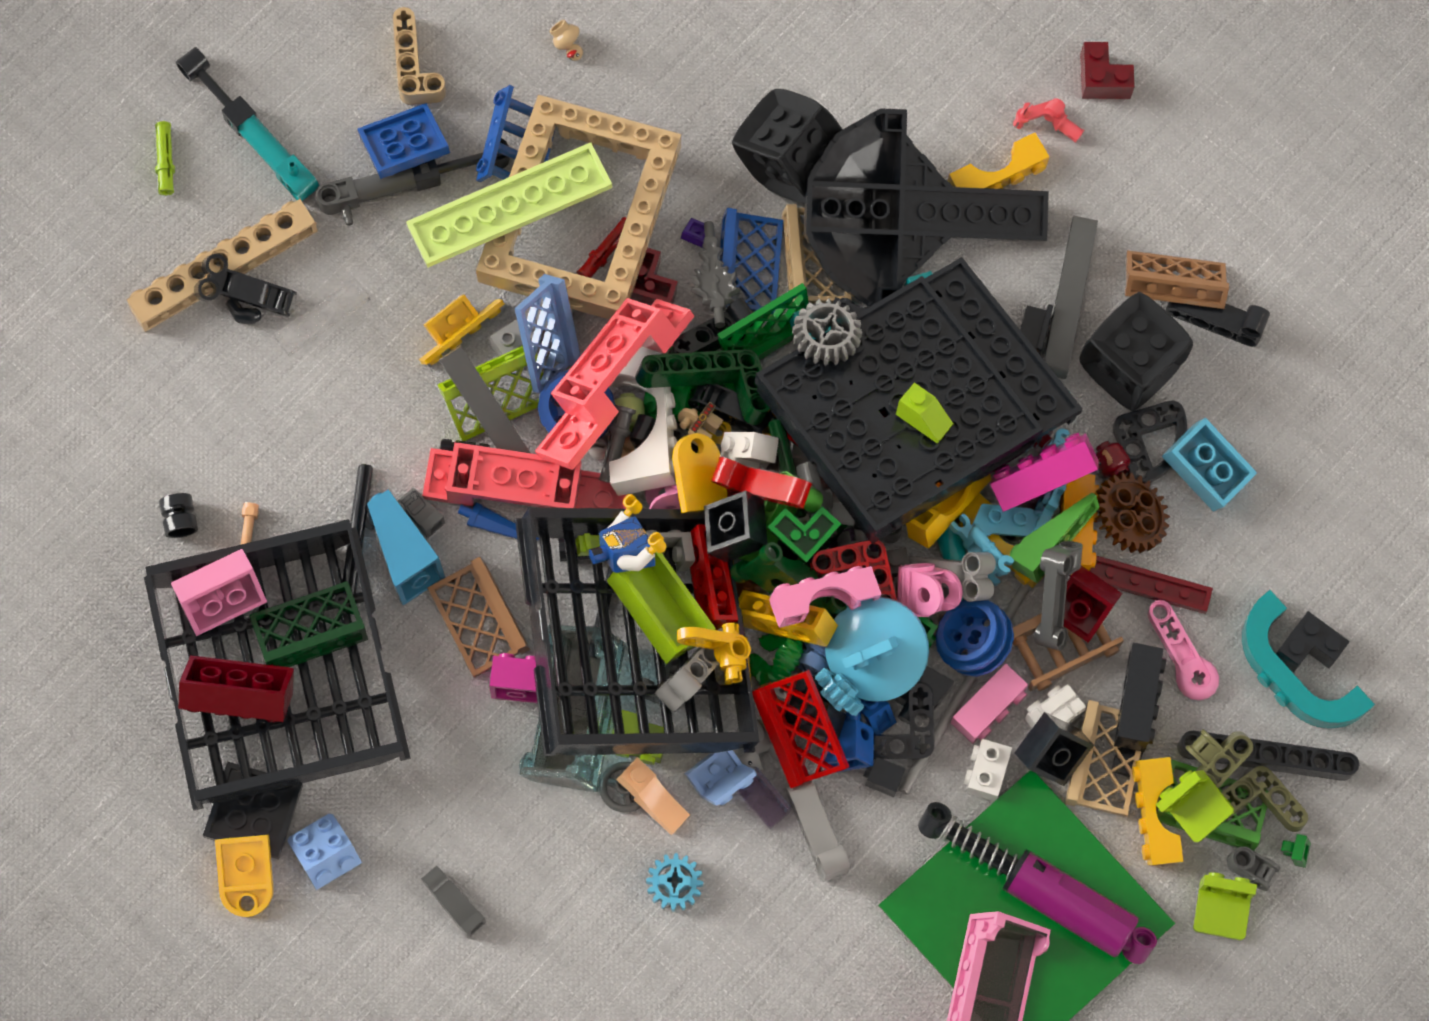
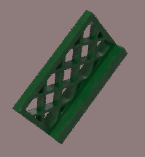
M348 581L249 615L266 665L292 667L368 640L365 626ZM346 591L347 598L343 605L332 601L335 594ZM317 600L323 603L318 613L307 609L310 602ZM328 605L339 609L335 619L323 616ZM290 609L298 611L293 622L282 618L285 611ZM344 612L352 614L356 618L355 622L349 624L339 622ZM303 614L315 618L310 628L298 624ZM264 618L274 620L269 630L259 627L257 621ZM320 620L331 624L328 631L323 633L315 631ZM279 622L290 626L285 636L274 633ZM295 629L306 633L303 640L296 642L290 639ZM270 637L281 641L277 649L267 652L265 646Z

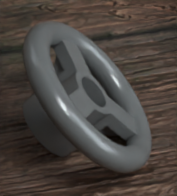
M618 762L611 765L603 773L599 784L600 795L605 804L611 809L622 813L636 811L641 806L636 802L632 803L631 793L628 790L622 789L621 784L616 779L611 778V775L616 771L626 769L632 762ZM607 785L614 787L619 794L623 795L624 805L618 804L610 798Z

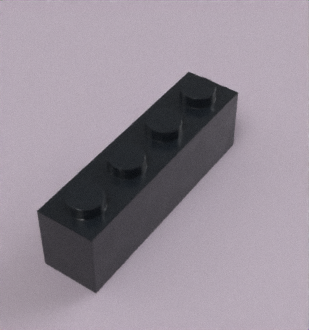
M1133 642L1128 655L1114 746L1145 752L1148 743L1153 744L1155 729L1151 728L1152 720L1156 721L1159 711V705H1155L1156 697H1160L1163 682L1159 681L1160 673L1164 674L1166 659L1162 658L1163 648Z

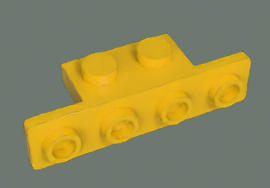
M462 294L424 323V327L438 345L419 359L421 364L427 365L430 363V365H433L443 357L442 353L448 348L452 350L463 342L461 340L463 336L467 333L470 335L475 333L482 327L481 322L486 318L490 320L501 312L500 308L505 304L503 300H494L478 313L465 294Z

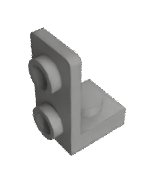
M648 530V531H645V532H646V534L648 535V537H650V535H652L653 533H655V532H657V531H656V530ZM671 530L660 533L664 537L666 548L673 547L672 558L676 562L677 571H687L695 562L691 532Z

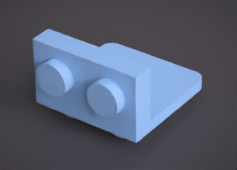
M733 750L710 753L684 773L700 797L714 805H724L733 798L732 794L739 789L748 787L757 775L754 769L741 763Z
M333 814L325 815L293 834L287 840L316 890L362 863L352 843Z

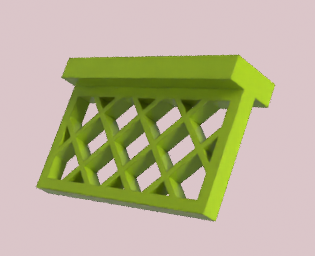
M523 346L475 367L487 387L491 388L490 391L493 395L496 390L507 394L500 407L504 412H507L506 416L509 420L538 408L539 399L530 398L533 390L531 380L520 376L523 368L527 366ZM541 371L540 380L543 377V371ZM506 375L514 377L509 390L498 386L501 377ZM448 379L437 384L460 439L466 441L485 432L476 416L468 413L470 407L467 403L463 411L453 407L451 400L462 396L453 381ZM518 380L530 383L525 395L513 392ZM511 396L523 399L518 409L511 410L507 408ZM465 417L477 420L474 429L464 433L462 424Z

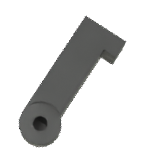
M435 866L421 878L428 890L467 938L486 923L485 917L477 911L438 866Z

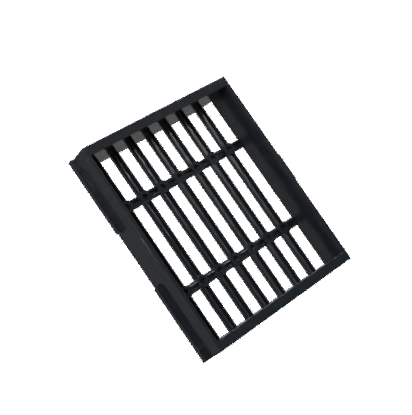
M528 508L522 518H516L515 524L525 604L529 605L536 667L534 668V679L544 756H554L556 753L564 755L719 753L741 748L744 749V753H754L756 751L755 746L760 741L747 659V667L742 670L743 681L732 684H719L716 682L714 669L706 677V684H702V687L694 694L708 695L713 732L699 733L693 695L688 701L684 702L689 733H674L672 711L660 699L664 733H650L645 695H655L654 693L667 681L665 662L652 645L657 685H645L642 680L635 621L623 603L622 610L633 685H620L618 683L606 594L616 593L609 583L604 581L602 562L592 563L594 583H582L580 581L575 539L578 536H583L585 533L599 535L602 530L613 523L621 511L626 509ZM642 509L640 513L631 515V517L635 516L645 531L656 530L659 533L671 530L691 532L697 525H705L704 511L681 513V509ZM536 537L540 541L545 583H542ZM550 538L564 539L570 583H557L555 581ZM673 547L666 548L663 552L664 557L676 572V565L672 558ZM733 560L728 561V567L738 615L736 623L739 624V634L746 638L742 610L739 607L736 581L732 578L730 572L733 566ZM683 583L688 591L694 595L695 599L693 583ZM543 594L547 596L558 686H555ZM557 594H571L583 685L571 686L568 683ZM582 594H596L608 685H595L593 683ZM688 650L685 654L678 657L679 668L689 659ZM734 694L739 732H724L718 695ZM556 696H559L564 734H561ZM570 696H584L589 734H574ZM595 696H609L614 734H600ZM620 696H634L639 733L625 734Z
M349 519L145 567L147 576L144 577L160 657L166 664L164 671L169 695L175 706L178 721L175 724L193 811L204 809L203 804L227 802L380 765L397 757H400V761L411 759L391 673L385 672L380 651H382L380 637L376 620L372 617V613L376 611L357 527L351 528ZM351 543L362 592L353 594L356 604L365 602L385 693L369 695L358 646L355 644L347 647L359 696L358 699L347 702L343 701L333 653H329L322 657L333 705L318 708L308 661L297 665L307 711L292 714L289 704L283 722H268L264 719H256L255 724L243 727L240 724L239 716L228 715L230 730L218 733L215 732L211 713L200 712L205 734L201 737L188 739L182 709H178L179 693L169 648L186 644L188 658L190 655L199 656L196 642L211 638L215 658L227 660L222 636L237 632L243 662L254 663L247 630L252 629L253 625L251 619H244L242 614L235 617L233 623L219 625L196 636L175 594L183 634L167 638L156 588H173L172 582L242 549L255 572L265 598L266 594L260 569L275 565L283 602L285 603L294 600L285 563L301 560L308 594L318 591L311 557L326 553L333 586L343 583L335 550ZM345 591L335 594V598L332 601L343 605L347 598ZM317 600L310 602L307 609L318 613L323 603ZM267 602L258 606L259 611L269 608ZM328 605L326 611L337 608ZM293 609L287 610L282 618L293 622L298 611ZM344 612L341 617V623H352L351 615ZM264 618L258 620L257 624L259 627L262 626V628L269 630L274 620ZM319 621L316 626L317 632L323 633L327 631L324 621ZM294 630L291 635L292 640L296 642L303 640L300 630ZM270 637L266 644L267 651L278 648L276 639ZM388 702L397 742L381 746L372 706ZM362 709L370 749L355 752L346 712ZM336 715L345 755L329 758L321 718ZM310 721L319 761L303 764L295 725ZM285 727L293 767L278 770L269 731ZM259 733L267 773L252 777L243 737ZM233 740L242 779L226 783L218 743ZM207 746L216 786L199 789L191 749Z

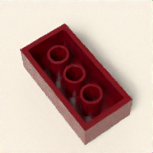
M190 655L179 681L178 709L194 713H213L218 716L231 715L239 716L243 719L256 718L264 719L268 722H283L293 696L294 668Z

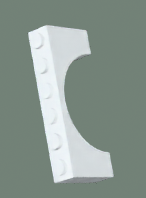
M645 347L639 348L611 384L612 387L630 386L642 389L651 394L657 402L655 425L647 439L630 454L609 462L610 484L618 496L676 484L672 460L673 449L677 443L673 431L677 429L675 416L672 414V408H675V399L673 393H671V387L644 388L636 382L635 374L642 359L647 355L663 354Z

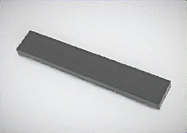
M459 346L439 359L497 449L530 453L463 348Z

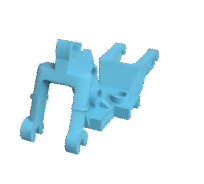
M1059 429L1054 434V438L1049 445L1054 443L1056 446L1064 444L1066 441L1062 437L1066 438L1070 434L1069 431ZM1066 484L1040 497L1034 510L1013 507L1003 512L1000 505L981 504L972 525L970 524V519L965 514H962L958 519L963 523V527H959L953 521L949 528L954 534L962 538V545L969 553L989 552L994 556L996 566L994 571L988 574V578L993 582L994 586H997L1000 580L995 576L1007 575L1010 569L1005 565H1012L1014 559L1008 555H1003L995 546L994 541L991 542L988 536L995 534L1026 537L1050 521L1054 511L1058 508V501L1061 495L1065 492Z

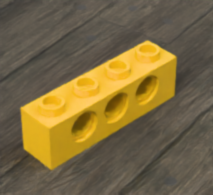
M746 590L742 591L738 600L745 628L827 647L838 627L826 609L809 605V613L804 622L779 628L769 601L771 596Z

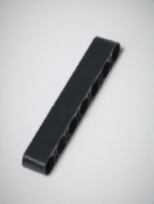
M1188 731L1179 740L1177 748L1182 757L1197 760L1185 748V740H1193L1195 742L1201 735V731ZM1209 733L1220 744L1229 736ZM1251 738L1253 751L1240 765L1241 767L1248 768L1264 766L1271 771L1340 781L1350 779L1360 766L1358 758L1349 752ZM1236 740L1233 745L1234 750L1237 747L1245 748L1246 740ZM1262 751H1270L1274 756V760H1266L1262 755ZM1288 755H1296L1300 763L1292 764L1288 759ZM1220 758L1216 763L1228 765V759ZM1314 758L1322 759L1325 763V768L1317 767L1314 763ZM1340 762H1347L1351 767V771H1343L1340 767Z

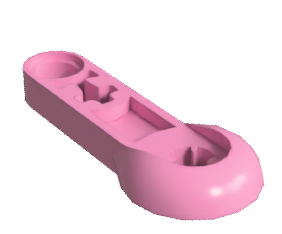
M1164 600L1153 602L1148 610V618L1175 665L1176 682L1179 690L1184 696L1192 700L1208 699L1216 692L1219 686L1217 669L1211 662L1197 653L1170 604ZM1155 607H1163L1167 612V616L1164 619L1156 618L1153 614ZM1171 620L1172 622L1168 626L1172 632H1178L1176 640L1172 637L1168 639L1167 634L1169 630L1165 625L1161 628L1160 625H1164ZM1195 673H1197L1198 677L1202 675L1204 678L1201 681L1202 685H1198V682L1196 684L1192 682Z

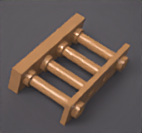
M1042 613L1013 627V645L1018 647L1035 678L1028 686L1030 692L1038 689V691L1045 690L1052 685L1051 681L1104 655L1106 658L1117 654L1124 641L1122 637L1112 641L1102 624L1096 635L1103 646L1089 652L1082 638L1067 629L1068 636L1080 657L1066 663L1059 650L1047 648L1057 668L1044 674L1026 642L1028 640L1027 637L1034 634L1037 626L1041 623Z

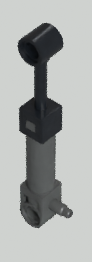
M501 138L500 143L509 146L508 143ZM483 152L438 165L435 159L382 179H380L377 173L355 180L351 176L320 185L316 191L318 207L320 211L327 215L341 212L345 224L350 226L353 224L351 209L360 207L359 203L417 188V191L440 186V174L478 164ZM505 155L498 156L494 165L503 169L509 164L510 158ZM327 196L335 197L331 202L324 201V198Z

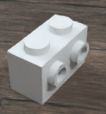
M982 739L979 746L974 745L970 760L975 761L973 769H967L963 784L968 785L966 793L995 802L999 796L1012 747Z

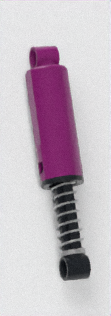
M932 802L927 806L918 823L920 832L931 839L939 838L942 842L949 840L952 842V848L959 846L961 853L969 852L970 859L977 857L979 865L985 862L988 864V870L992 868L998 870L997 876L1002 873L1007 876L1006 883L1002 890L1112 957H1117L1122 951L1125 958L1130 962L1142 964L1157 944L1155 934L1145 927L1135 928L1139 921L1138 916L1028 849L1024 851L1020 860L1017 859V854L1011 856L1008 854V848L1003 851L999 848V843L995 845L990 843V837L985 840L980 837L981 832L973 833L972 826L968 828L962 826L963 820L957 823V817H952L950 809L945 804Z

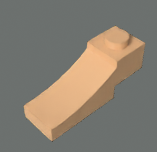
M638 757L616 779L635 797L633 800L670 835L690 816L657 779L656 774Z

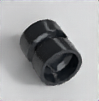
M176 493L159 500L161 515L165 517L163 526L166 537L182 538L193 535L198 531L196 516L191 514L194 511L191 494Z

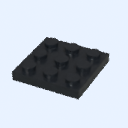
M227 761L224 770L226 783L241 780L239 765ZM250 768L252 777L266 774V772ZM303 783L227 802L213 803L203 837L215 841L216 839L269 835L271 857L279 859L303 788Z

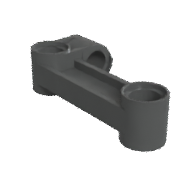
M1063 541L1052 548L1046 549L1042 554L1040 567L1045 572L1041 623L1037 626L1034 634V641L1037 645L1059 651L1063 650L1066 646L1068 631L1066 628H1063L1067 577L1081 568L1083 549L1081 543Z

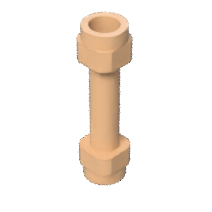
M247 502L243 505L242 517L244 518L241 544L252 541L254 520L258 519L259 514L258 504Z

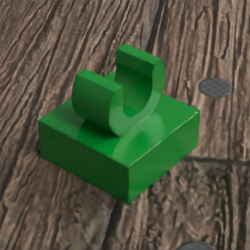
M1297 834L1295 843L1283 840L1281 851H1283V855L1291 857L1295 866L1306 868L1311 842L1307 836Z

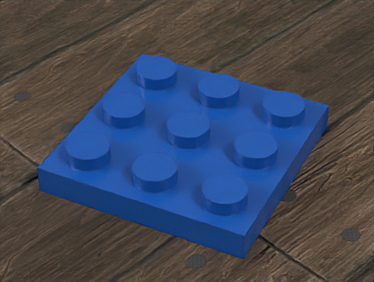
M427 103L357 128L380 179L450 153L449 146Z

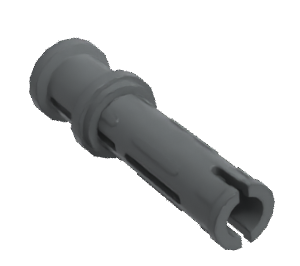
M614 405L619 412L614 417L612 425L608 427L610 437L599 478L600 481L610 483L609 462L621 458L625 439L631 434L629 427L632 415L636 414L634 409Z

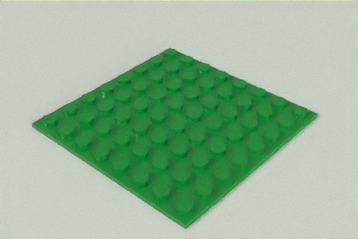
M1031 770L965 827L972 826V832L975 834L981 832L980 837L985 840L990 837V843L993 845L999 843V848L1003 851L1008 848V854L1011 856L1017 854L1018 860H1020L1026 849L1030 850L1138 916L1139 921L1135 928L1145 927L1151 930L1157 940L1175 924L1046 783ZM951 841L878 905L953 989L970 914L999 911L1050 929V944L1047 951L1035 958L1022 1021H1069L1132 964V962L1125 958L1122 951L1117 957L1108 955L1002 890L1006 883L1007 876L1002 873L997 876L998 870L995 868L988 870V864L985 862L979 865L977 857L970 859L969 852L961 853L959 846L952 848ZM1006 920V921H1005V923H1008V924H1012V925H1016V926H1020V927H1024V928H1029V927H1026V926H1023V925H1020V924L1011 922V921H1009V920ZM1001 928L994 941H987L976 995L1009 1002L1023 933ZM978 1000L974 1001L973 1011L982 1021H1005L1007 1007Z

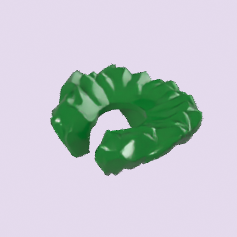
M770 633L762 635L758 639L759 645L769 652L778 650L775 653V658H773V665H768L756 653L749 655L751 676L755 677L760 686L790 677L795 667L800 665L799 659L801 654L804 653L802 648L803 641Z

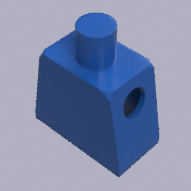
M861 711L856 716L846 712V718L838 740L849 767L839 772L873 766L874 730L869 725L860 721ZM828 752L825 762L833 766L839 765L836 755Z

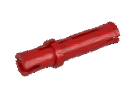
M622 217L598 248L589 253V258L576 271L578 275L591 278L600 267L606 265L607 258L617 248L626 217Z

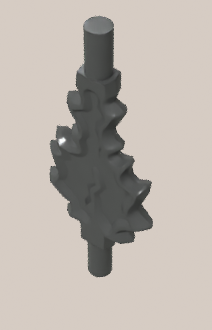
M706 221L704 223L705 238L702 244L705 251L698 253L699 257L704 261L701 265L704 270L694 269L696 275L692 276L691 279L696 287L692 288V293L703 298L701 302L703 305H710L711 311L714 312L715 327L723 328L725 326L724 311L726 305L734 302L731 297L739 293L741 289L734 286L737 273L730 274L728 273V266L722 267L724 262L720 261V255L723 249L718 247L719 243L717 237H715L714 223Z

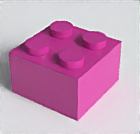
M500 653L499 656H493L489 684L491 698L537 703L534 679L535 656H526L525 659L515 658V655L509 653Z

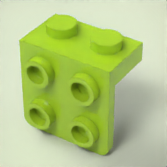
M1189 770L1179 778L1181 782L1174 789L1169 787L1160 794L1161 800L1155 805L1162 813L1170 812L1194 842H1200L1234 813V808L1204 770L1194 772Z
M1210 872L1209 875H1204L1199 883L1193 923L1194 931L1239 941L1243 940L1246 936L1251 899L1256 895L1257 884H1252L1249 879L1236 877L1235 880L1224 878L1225 875L1221 873Z

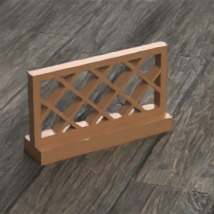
M1127 250L1125 296L1131 297L1137 292H1142L1153 300L1225 309L1229 291V283L1226 279V263ZM1151 267L1155 272L1149 271L1148 268ZM1184 267H1190L1192 270H1187ZM1209 270L1219 271V272L1213 274V273L1210 272ZM1177 271L1180 275H1175L1172 272ZM1198 274H1201V275H1203L1205 278L1201 279V278L1198 277L1197 275H1198Z
M481 557L472 560V564L428 587L474 678L492 669V656H499V654L494 653L498 639L508 642L512 649L507 652L516 656L520 653L522 655L531 650L485 561ZM472 572L475 578L472 590L459 586L462 577ZM444 586L454 588L449 602L441 600L436 591ZM478 586L481 592L476 591ZM458 590L471 593L466 607L454 604ZM475 595L485 597L487 601L483 612L471 608ZM443 604L448 605L447 610H445ZM452 607L465 610L461 624L450 620L449 616ZM489 607L493 614L488 613ZM469 612L482 615L478 629L465 626ZM486 617L496 619L498 622L495 634L482 630ZM454 626L459 627L458 633H457L456 629L454 628ZM464 629L476 632L472 646L463 644L461 641ZM501 630L505 637L499 635ZM481 634L494 637L489 651L476 648ZM466 649H470V650H471L469 655H468ZM475 651L488 655L485 665L477 669L472 662Z

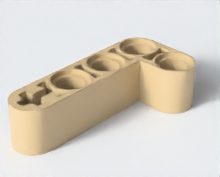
M407 7L398 8L393 14V28L400 99L408 105L438 103L446 96L444 78L438 73L420 74L415 15ZM402 21H407V30H403ZM405 42H409L412 44L409 47L401 46V44ZM405 65L414 66L412 69L409 70L403 69ZM433 85H438L440 87L438 90L435 91L429 89V87ZM408 87L415 88L413 92L404 91Z

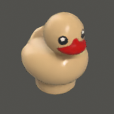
M563 19L550 29V33L553 36V44L559 50L566 49L567 58L577 61L582 58L583 49L578 44L573 43L578 38L580 30L578 26L568 24Z

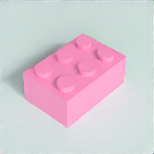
M242 549L171 583L196 636L267 602L255 572Z

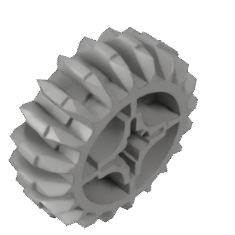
M828 298L826 303L823 304L818 299L816 306L809 302L806 309L802 308L799 311V316L795 317V326H793L792 330L794 344H798L799 352L805 351L806 359L811 356L814 357L815 364L819 360H823L826 366L832 360L837 365L839 358L845 362L848 359V355L853 356L856 348L860 346V338L862 337L861 322L856 320V312L849 313V305L843 308L840 307V300L836 304H831V300ZM829 327H831L829 333H827L824 338V334L826 333V331H828ZM811 336L814 337V338H816V339L818 340V342H816L815 340H813V339L811 338Z

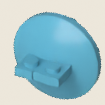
M880 597L875 601L873 599L861 601V606L853 610L847 606L846 610L840 612L835 617L834 621L838 627L829 644L825 647L827 663L830 671L835 676L839 673L843 674L858 689L859 693L856 697L868 701H887L905 694L917 684L927 666L929 643L921 621L912 610L896 600Z

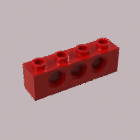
M697 525L691 531L695 562L690 567L695 599L716 628L715 630H719L723 624L736 623L738 621L728 562H724L707 553L705 525Z

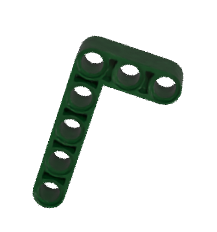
M751 350L647 355L642 359L635 374L636 382L644 388L734 383L743 418L751 425H760L770 410L757 392L755 377L756 373L762 370L758 355Z

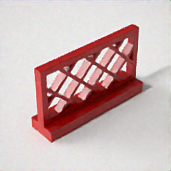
M810 670L772 683L763 684L752 691L754 702L790 788L849 767ZM804 678L808 688L806 694L795 689L797 680ZM780 687L788 692L785 701L777 698L774 688ZM792 694L804 700L800 710L789 705ZM808 703L816 707L818 712L816 719L805 713ZM786 711L798 716L794 726L787 722L785 717ZM802 719L813 724L810 734L799 729ZM818 727L826 731L828 736L826 743L815 737ZM796 735L808 740L805 750L797 746L795 742ZM812 743L823 748L820 758L809 753ZM828 752L836 755L839 765L833 766L825 762ZM806 759L818 764L815 773H808L805 766Z

